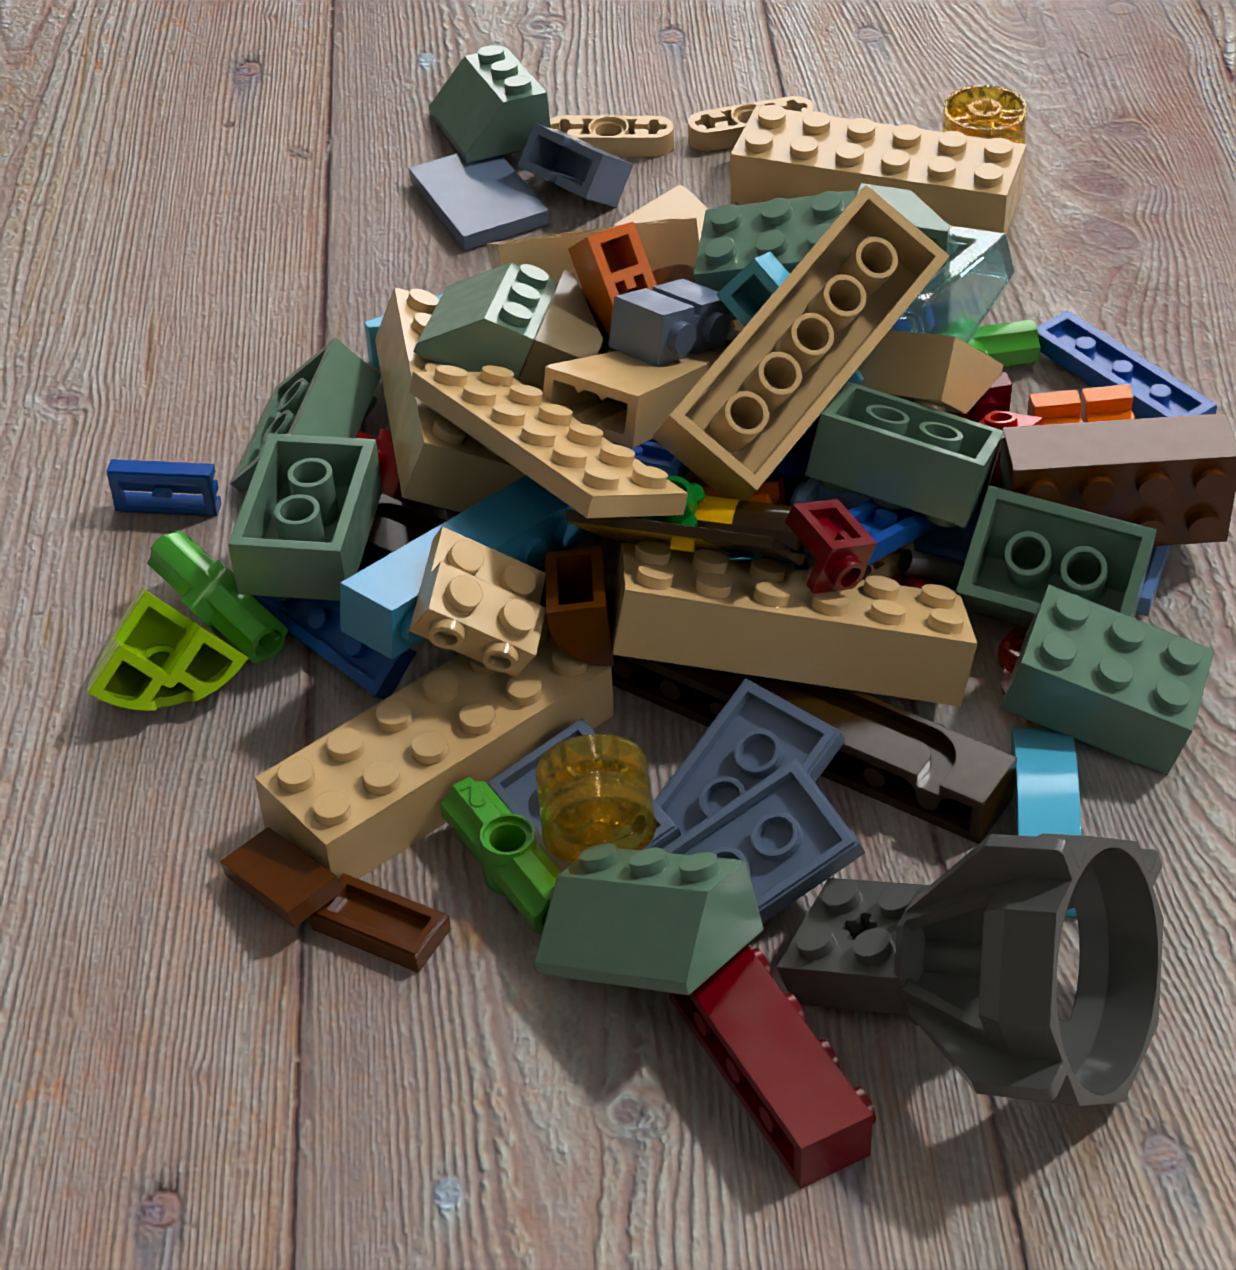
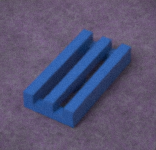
M111 459L106 470L115 511L218 516L222 505L220 496H216L219 487L217 480H213L216 472L214 464ZM124 491H144V492H124Z

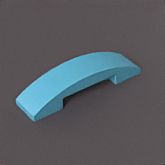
M1012 727L1011 752L1013 756L1017 757L1015 775L1017 836L1036 837L1043 833L1081 835L1079 778L1073 736H1067L1049 728ZM1075 908L1068 909L1065 917L1077 918Z

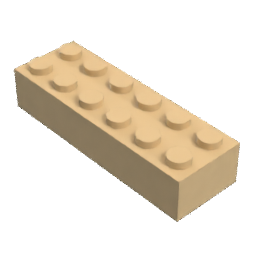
M756 105L730 154L731 201L753 204L767 202L775 197L791 199L814 196L827 191L844 192L856 190L858 192L861 183L906 189L915 193L950 225V235L1003 243L1023 191L1026 144L1013 143L1004 138L986 139L965 136L957 131L937 132L919 129L914 125L896 126L875 123L867 118L848 119L829 116L824 112L818 111L807 113L786 110L777 105Z
M866 184L652 437L722 497L748 500L769 477L950 256Z
M394 287L376 334L375 342L402 498L463 512L522 478L525 474L409 393L413 371L435 372L436 366L443 365L413 352L439 299L425 290L412 289L407 291Z
M649 540L640 541L637 545L622 543L610 603L613 655L960 707L978 643L961 595L941 585L927 584L922 589L901 586L890 578L874 575L866 577L865 580L861 579L853 589L813 594L806 586V583L814 567L810 568L809 571L786 568L778 561L767 558H756L752 562L728 559L723 553L709 549H700L694 553L674 551L663 543Z
M545 614L536 656L516 677L507 673L493 671L483 663L459 654L256 776L255 783L264 827H269L334 873L338 880L343 873L359 879L447 823L441 815L440 802L448 795L453 784L468 777L475 781H485L487 783L579 719L583 718L593 730L614 716L611 666L590 665L578 661L565 653L552 637L547 615Z

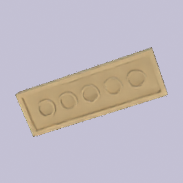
M438 365L435 368V372L413 371L409 393L586 518L684 514L688 493L667 479L668 474L665 471L652 466H646L634 458L635 452L633 450L611 443L603 437L601 429L581 423L572 417L573 412L569 408L552 404L542 397L543 392L540 389L523 385L514 379V373L511 370L487 365L482 367L481 372H467L455 366Z

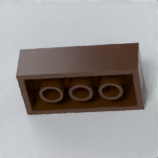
M1226 413L1003 427L998 488L1157 529L1153 546L1227 542L1236 492V439Z

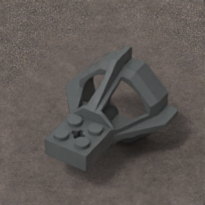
M1045 833L1036 837L990 834L931 885L828 878L777 965V969L788 993H792L801 1005L908 1016L910 1022L922 1028L976 1094L1074 1106L1125 1102L1159 1021L1164 918L1153 886L1162 869V861L1157 850L1140 848L1138 841ZM1075 908L1079 931V973L1074 1006L1068 1022L1058 1018L1057 965L1066 911Z

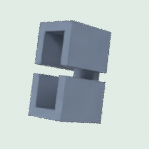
M534 123L518 167L554 182L556 185L585 199L617 208L634 164L598 149L565 132Z
M686 279L653 286L652 290L644 288L614 296L608 347L656 367L688 358L689 353L697 355L725 346L726 337L730 330V310L717 297L718 291Z

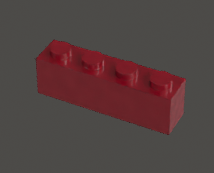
M747 944L690 995L669 993V999L800 1189L871 1156L872 1125L876 1123V1114L870 1098L861 1087L853 1088L841 1072L840 1063L834 1049L827 1040H817L806 1025L803 1009L792 993L784 994L773 980L771 967L760 949L755 948L751 950Z

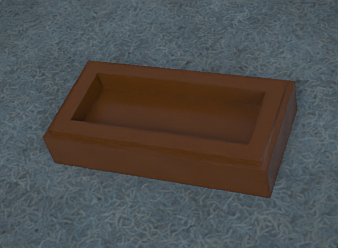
M269 827L220 861L226 877L294 928L343 892L339 880L334 873Z
M345 873L339 878L343 892L310 916L313 930L417 973L421 971L451 930L449 915Z

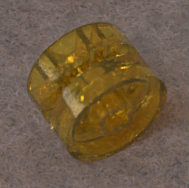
M993 85L964 87L951 93L944 101L942 129L943 132L957 131L965 136L986 139L1004 138L1013 143L1025 144L1024 134L1026 131L1028 107L1026 101L1019 94L1003 87Z
M588 734L562 741L550 748L540 758L535 774L540 805L542 839L545 847L554 856L574 863L580 859L579 855L584 849L596 844L612 843L616 848L642 850L651 842L656 832V818L647 758L637 744L615 735Z

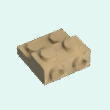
M442 527L432 540L409 631L430 640L440 648L451 649L477 660L493 671L507 673L516 677L537 653L546 608L539 605L546 573Z

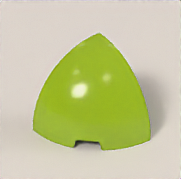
M141 587L104 648L89 680L87 693L115 706L143 711H154L161 707L173 706L188 701L195 702L205 698L227 683L241 669L248 657Z

